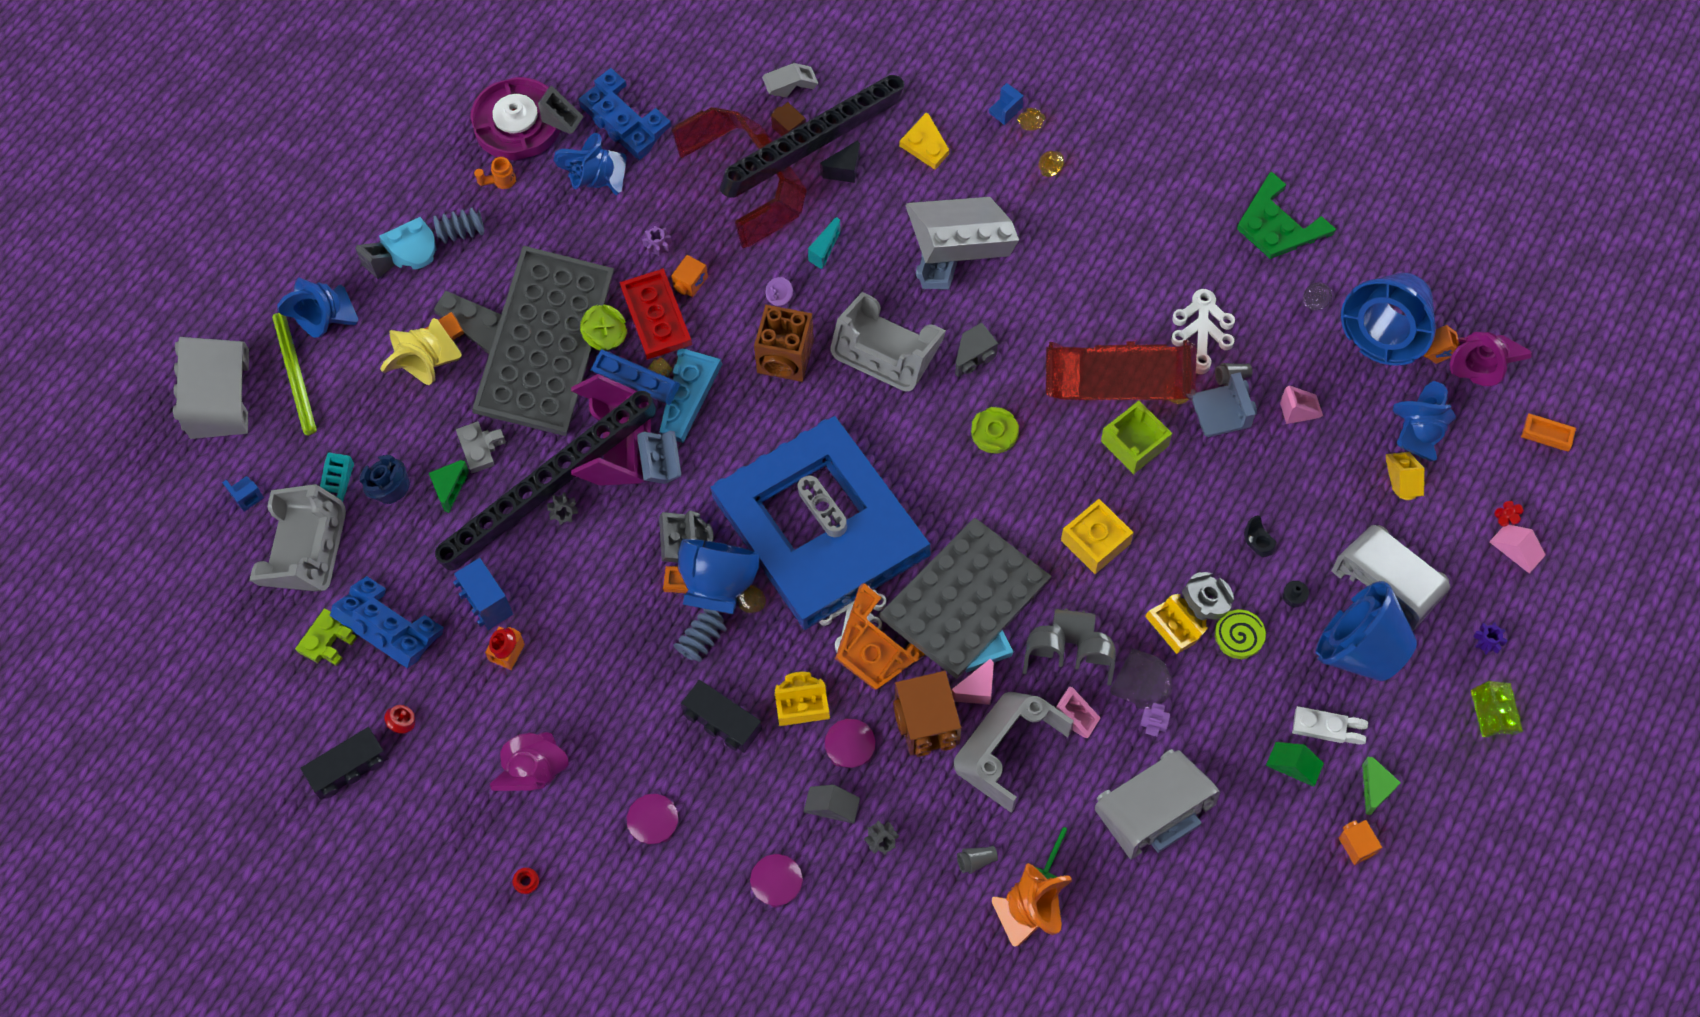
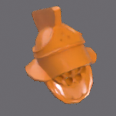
M1028 863L1024 868L1020 882L1015 883L1011 891L1008 892L1007 898L992 897V904L1013 946H1020L1039 927L1050 935H1055L1061 931L1062 921L1058 894L1065 886L1072 882L1070 876L1060 875L1054 879H1047L1036 867Z

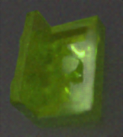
M1488 681L1471 690L1482 737L1488 738L1497 733L1516 735L1523 732L1511 683Z

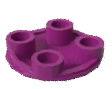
M844 719L830 727L825 736V749L834 765L854 768L871 760L876 740L873 731L866 723L857 719Z
M647 794L638 798L630 806L627 814V827L632 837L646 844H658L669 841L678 824V811L673 802L659 794Z
M774 854L766 856L757 862L752 869L750 883L753 893L759 900L777 908L787 904L797 896L801 890L803 879L801 869L794 860L785 855Z

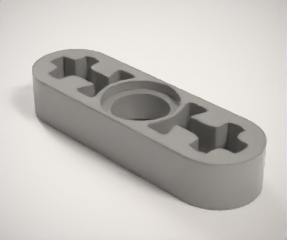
M814 476L801 478L798 482L799 496L825 532L831 537H840L845 534L847 530L846 518L819 480ZM805 486L813 487L816 496L813 497L808 489L805 490ZM819 502H827L829 504V508L825 511H819L815 506ZM831 515L835 523H840V527L831 526L829 518Z

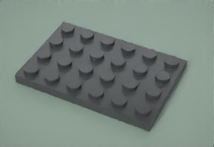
M974 517L883 609L879 618L955 679H958L969 665L997 638L999 633L1049 583L1052 576Z

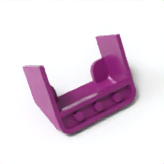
M599 374L571 387L572 392L589 399L590 413L597 420H601L631 395L638 392ZM648 402L641 403L638 408H645ZM629 417L622 418L619 423L627 422ZM651 419L604 454L603 459L597 458L571 470V475L600 486L640 484L645 482L637 435L642 432L651 433ZM604 432L603 438L608 437L610 432Z

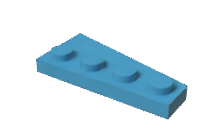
M682 348L677 352V364L674 365L673 380L681 385L670 406L665 405L660 428L661 435L668 431H674L676 441L681 443L684 442L722 366L721 359Z

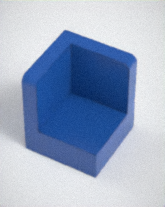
M1006 83L1001 88L1000 99L989 108V114L1005 125L1023 108L1024 95Z
M247 476L233 486L227 480L222 482L244 512L264 498L259 488Z

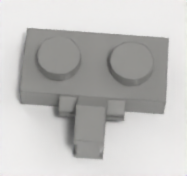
M479 422L456 429L471 473L495 466L490 453L495 451V447L506 443L501 429L492 432L488 430L482 432Z

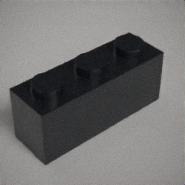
M700 679L681 702L683 715L693 723L698 721L704 725L703 728L713 737L720 736L725 740L724 743L734 751L739 749L745 753L762 730V724L759 719Z
M368 726L300 769L315 794L322 800L333 797L343 786L357 782L361 779V775L366 772L380 768L384 761L389 758Z

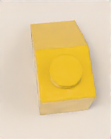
M1410 452L1386 454L1392 490L1397 496L1404 500H1413L1417 496H1424V467Z

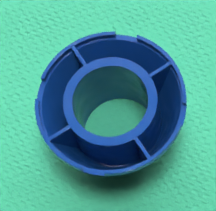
M1397 273L1363 282L1356 286L1344 300L1341 309L1343 330L1349 341L1352 339L1360 348L1359 352L1369 359L1394 366L1410 364L1422 355H1425L1434 341L1436 327L1432 292L1421 278L1410 273ZM1389 304H1392L1401 309L1406 314V316L1397 313L1390 307Z
M1379 581L1365 587L1353 596L1351 600L1354 603L1345 612L1339 610L1329 622L1315 650V653L1319 656L1317 659L1321 663L1377 681H1385L1398 673L1412 657L1417 646V639L1392 587L1385 581Z

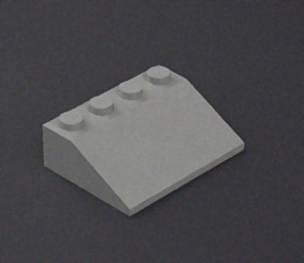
M991 197L906 204V209L926 264L1007 257L1011 255L1019 241L1011 219Z

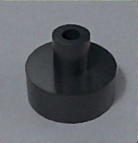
M1301 581L1287 583L1282 593L1284 602L1291 607L1304 605L1309 596L1308 587Z

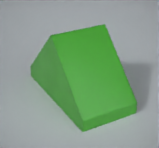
M1367 757L1362 764L1365 811L1366 815H1371L1397 789L1401 782L1373 757Z

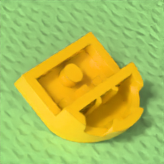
M1180 594L1171 595L1166 602L1149 610L1145 615L1176 654L1193 646L1208 628L1206 627V620L1198 619L1194 611L1188 606L1186 600L1180 598Z
M794 672L786 675L785 681L780 685H776L775 699L779 726L830 719L826 687L821 678L818 680L812 677L810 672Z

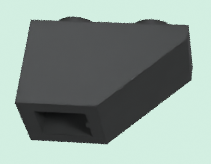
M983 323L962 334L956 360L955 375L957 377L972 373L978 365L992 361L997 355L998 343Z

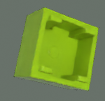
M1137 401L1103 428L1101 442L1135 474L1169 446L1172 432L1140 401Z

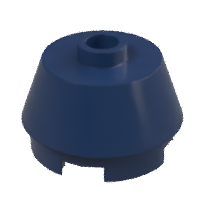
M382 455L378 457L380 461L371 467L367 465L363 469L360 482L363 484V491L366 496L384 504H392L405 496L409 489L410 481L405 465L401 460L395 459L391 455Z

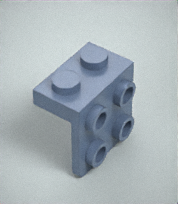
M1240 372L1231 374L1228 386L1197 392L1192 395V402L1203 434L1206 437L1252 426L1254 417L1257 415V408L1255 402L1250 400L1248 395L1249 385L1246 380L1243 381Z

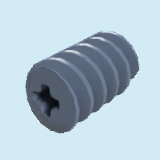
M471 207L469 215H466L462 209L460 210V217H457L453 211L451 212V219H448L444 213L442 214V221H439L436 215L433 216L438 239L441 238L445 244L448 243V236L455 242L457 241L458 234L463 240L466 239L467 232L472 238L475 237L476 230L481 236L484 235V225L479 208L478 213H475Z
M703 608L704 613L697 615L698 621H692V628L685 630L686 636H680V644L675 643L674 648L686 658L701 662L702 659L698 653L708 654L705 645L714 646L710 638L720 639L717 630L719 629L724 632L727 630L723 624L724 619L717 611Z

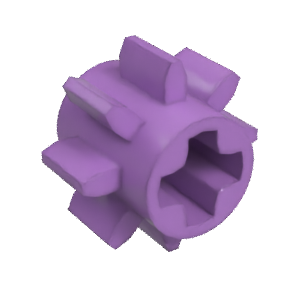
M654 226L649 231H645L646 238L642 239L643 247H647L648 254L654 253L660 256L665 251L669 252L668 244L672 243L671 236L667 235L666 228L661 229Z
M1153 703L1152 708L1145 707L1140 726L1146 727L1145 734L1157 737L1159 731L1166 732L1170 713L1164 712V705Z

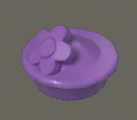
M783 277L773 278L766 286V298L775 306L787 304L793 296L792 284Z

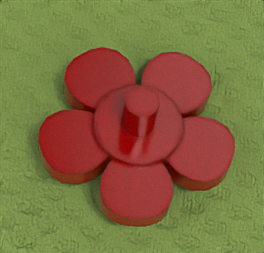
M1507 501L1503 504V508H1497L1494 514L1496 518H1499V525L1505 527L1509 524V521L1512 524H1518L1521 521L1519 515L1523 513L1524 509L1520 504L1514 505L1512 501Z

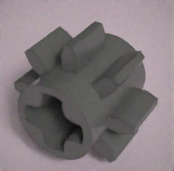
M565 492L559 496L553 495V503H547V510L551 511L549 513L550 520H558L559 525L567 521L572 522V514H578V508L574 506L576 504L575 498L569 499Z
M878 820L876 824L867 828L868 836L864 840L870 845L869 848L874 854L879 850L886 855L887 852L896 848L895 839L899 838V835L890 822L883 825Z

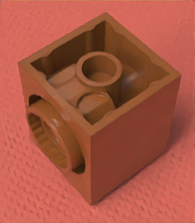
M765 304L754 344L757 373L803 382L814 343L812 313Z
M946 671L895 682L894 713L901 735H905L910 756H926L931 751L937 749L948 751L960 744L961 725Z

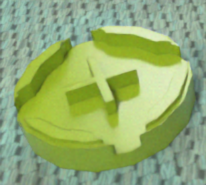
M610 305L592 306L584 313L580 321V331L584 340L597 350L610 351L616 349L627 335L626 321L623 315Z

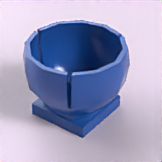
M682 540L678 550V570L688 588L684 594L683 605L733 614L737 604V597L755 579L759 568V554L752 550L705 540L704 544V540Z

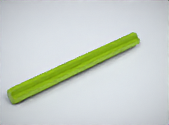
M275 313L272 318L301 427L305 435L315 434L317 429L286 316Z

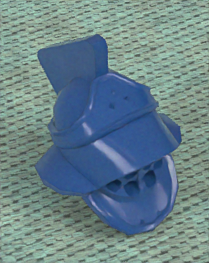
M593 133L590 135L581 151L572 149L555 151L553 161L557 167L569 171L568 178L570 177L574 189L584 186L589 188L608 186L615 195L622 192L627 157L624 153L602 149L600 134Z
M298 277L295 281L294 292L285 295L277 304V311L280 314L295 318L296 322L313 338L323 336L327 332L328 324L356 325L358 322L357 314L345 287L341 284L332 290L328 284L320 282L315 284Z
M1432 381L1425 386L1417 402L1404 401L1393 406L1394 414L1404 419L1403 429L1397 440V445L1428 461L1437 460L1434 445L1445 436L1448 425L1456 419L1454 412L1451 410L1452 406L1445 405L1448 390L1444 384Z

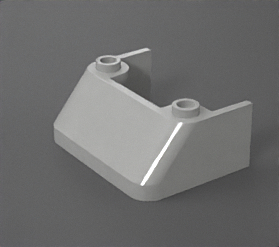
M1007 692L1001 696L954 759V770L960 777L1011 813L1015 809L1017 797L996 783L1002 774V764L999 759L992 755L993 751L1020 716L1030 722L1043 720L1066 737H1069L1074 723V720L1044 699L1017 692Z

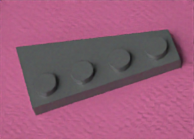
M445 291L434 308L435 313L442 318L452 312L466 337L483 348L487 354H490L501 314Z

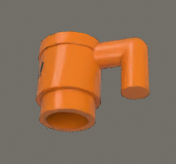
M497 157L492 161V175L485 176L482 169H476L474 172L477 183L480 186L495 184L500 189H508L516 182L512 164L505 157Z

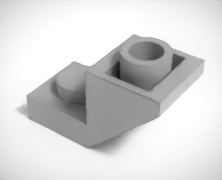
M796 63L764 74L762 77L769 94L786 98L796 86L814 89L818 85L812 68Z

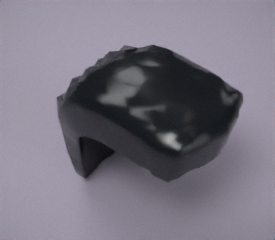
M1259 515L1252 517L1244 530L1245 541L1262 558L1271 556L1277 549V542L1264 529L1261 517Z

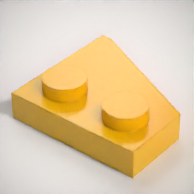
M925 113L899 141L901 148L933 169H936L949 155V148L928 113Z

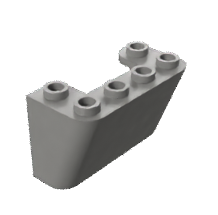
M179 337V341L175 342L178 363L174 365L177 377V384H174V395L177 403L173 406V415L175 420L179 421L181 429L187 433L190 439L248 434V411L242 403V368L244 371L249 370V349L246 343L243 341Z

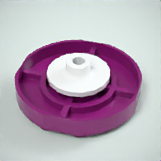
M515 77L493 83L484 89L474 101L470 114L478 144L495 157H505L513 161L539 155L548 149L561 131L542 122L538 103L549 87L534 79Z

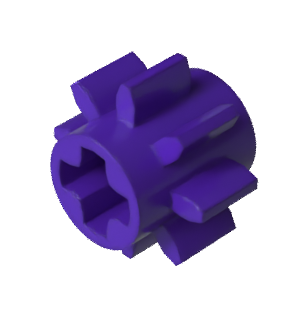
M1496 622L1490 626L1482 623L1479 628L1480 631H1476L1473 635L1474 638L1478 639L1475 647H1480L1485 655L1490 651L1498 654L1501 646H1505L1508 641L1503 638V633L1506 630L1496 626Z

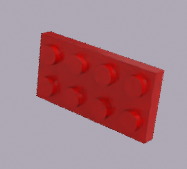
M664 268L619 282L647 360L692 345L690 335Z

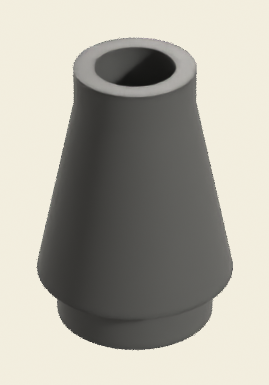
M1221 363L1220 366L1215 368L1216 381L1219 385L1228 386L1231 374L1239 372L1243 379L1250 378L1253 374L1252 366L1249 363Z
M994 846L964 848L962 852L957 853V862L962 873L968 872L972 874L988 864L998 861L997 851Z

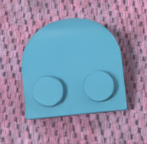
M421 217L379 236L380 242L392 256L393 263L402 268V265L411 266L412 269L423 268L433 261V255L437 251L434 234Z

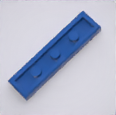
M603 349L600 350L591 368V371L635 391H646L653 399L669 406L681 385L677 381Z

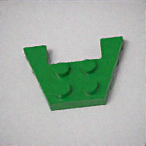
M1273 172L1269 173L1239 222L1237 230L1269 259L1296 250L1298 246L1306 243H1315V240L1326 236L1328 238L1333 236L1336 229L1322 216L1303 229L1272 201L1286 188V184Z

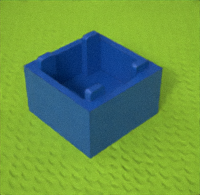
M481 558L454 573L457 580L453 583L456 588L460 587L462 590L459 596L461 599L467 598L473 607V614L475 616L478 615L480 618L477 621L480 627L485 625L487 630L514 615L505 594Z

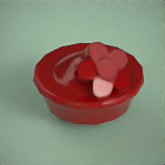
M505 628L499 629L492 634L489 648L495 657L504 659L513 652L517 643L513 630Z
M396 705L385 713L384 720L387 727L396 733L404 734L410 732L415 726L414 713L407 706Z

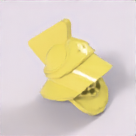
M433 318L428 329L420 328L410 330L409 332L391 330L390 339L394 353L383 361L384 363L380 369L383 373L394 369L403 368L424 384L430 385L435 381L434 367L457 361L461 358L462 354L438 319Z

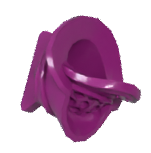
M1474 332L1468 335V337L1459 338L1460 346L1452 354L1449 366L1451 374L1459 378H1469L1473 383L1482 386H1494L1504 380L1508 363L1530 359L1532 352L1503 335L1496 336L1490 332Z
M542 732L538 735L534 733L519 734L509 739L503 745L500 756L501 766L505 771L490 783L492 791H531L542 789L549 785L557 774L568 767V757L561 748L556 746V741L549 732Z

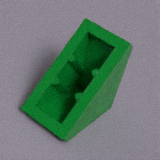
M460 460L429 473L441 505L447 513L450 512L469 474L465 461Z
M1275 742L1266 763L1267 767L1313 787L1324 765L1306 745Z

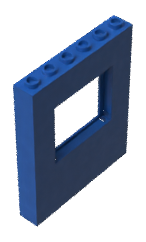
M836 416L822 420L811 430L801 432L797 438L788 443L780 444L776 450L767 455L759 456L755 462L748 466L740 467L734 474L727 478L719 479L710 487L714 501L748 550L759 554V566L804 630L855 601L859 586L862 583L874 590L931 556V547L928 540ZM826 466L859 513L846 520L847 530L842 536L831 537L825 532L795 550L762 502L797 483L801 478L809 476Z

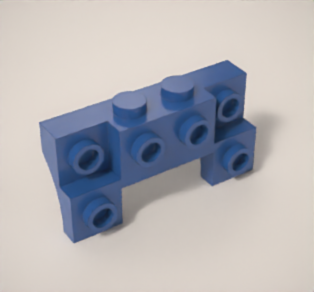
M610 68L594 80L595 86L578 99L579 105L593 118L594 123L600 129L604 128L608 132L609 137L614 142L618 141L634 157L641 160L651 151L660 136L671 127V121L656 108L643 118L634 112L617 96L627 86L626 81Z
M366 576L350 587L348 595L332 605L330 616L408 669L443 634L444 627L426 615L413 623L409 622L378 601L385 595L386 588Z

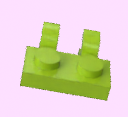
M324 608L295 649L298 653L317 664L324 658L338 666L343 658L338 655L339 652L330 646L336 638L352 646L357 637L352 634L353 631L332 618L330 616L331 612Z

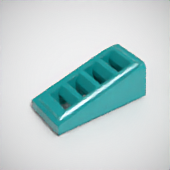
M834 218L808 248V261L820 269H823L840 234L839 218Z
M327 453L320 487L328 492L338 493L337 498L342 502L354 467L352 458L348 455ZM332 473L341 474V477L332 476ZM329 483L339 484V487L331 486Z

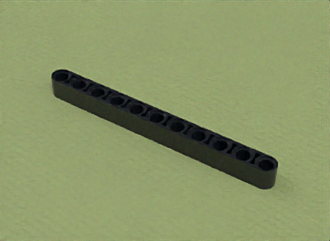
M888 75L732 164L725 170L720 191L726 197H738L887 110L898 102L904 88V81L899 76Z
M638 391L631 395L439 544L435 550V557L446 570L450 571L461 567L574 479L576 476L571 475V470L602 457L651 419L656 412V406L651 395L646 391ZM648 402L645 408H638L641 403ZM629 417L627 422L619 423L622 418ZM610 432L608 437L600 438L602 433ZM591 447L587 453H581L583 448ZM565 462H571L568 468H561ZM546 477H552L550 482L542 483ZM533 492L529 498L523 499L525 493ZM513 507L510 513L503 514L506 508ZM488 522H493L491 528L486 530L484 529V526ZM473 537V541L470 544L464 545L467 538ZM448 553H454L451 559L444 560Z

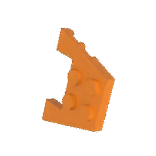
M862 583L859 586L835 659L871 688L877 690L925 654L911 643L904 650L867 620V616L881 599V596Z

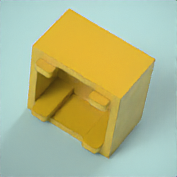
M1098 499L1063 528L1061 541L1096 574L1131 544L1134 532Z

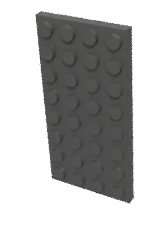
M527 246L522 247L472 413L567 436L579 395L572 392L571 387L583 381L592 347L582 336L580 321L584 313L592 306H603L605 304L614 268Z

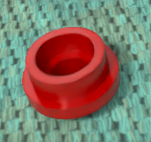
M521 868L514 874L512 883L517 892L530 894L537 889L539 876L531 868ZM530 878L531 882L529 885L524 886L522 885V880Z

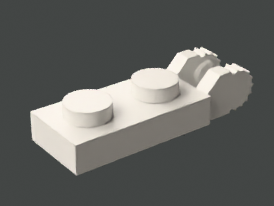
M1297 706L1292 733L1338 743L1348 742L1360 745L1366 743V737L1353 732L1346 733L1347 727L1362 730L1368 728V722L1355 717L1348 718V716Z

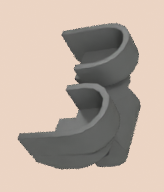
M1067 608L1065 610L1055 609L1053 626L1036 627L1027 637L1023 674L1027 673L1029 655L1053 658L1055 651L1060 656L1059 667H1062L1065 643L1077 644L1078 649L1075 669H1079L1080 661L1085 656H1087L1086 663L1108 665L1107 685L1111 686L1116 659L1115 646L1109 636L1100 632H1094L1095 614L1085 613V611H1070Z

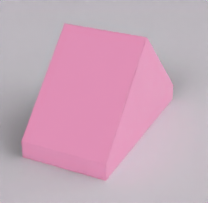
M1290 385L1285 388L1280 405L1286 424L1317 419L1323 416L1317 395Z
M1508 524L1505 527L1503 526L1490 540L1492 545L1529 574L1545 557V553L1532 529Z
M991 659L952 689L954 702L990 705L994 665Z
M1073 687L1067 689L1056 706V709L1074 720L1072 731L1084 738L1090 736L1100 720V716Z

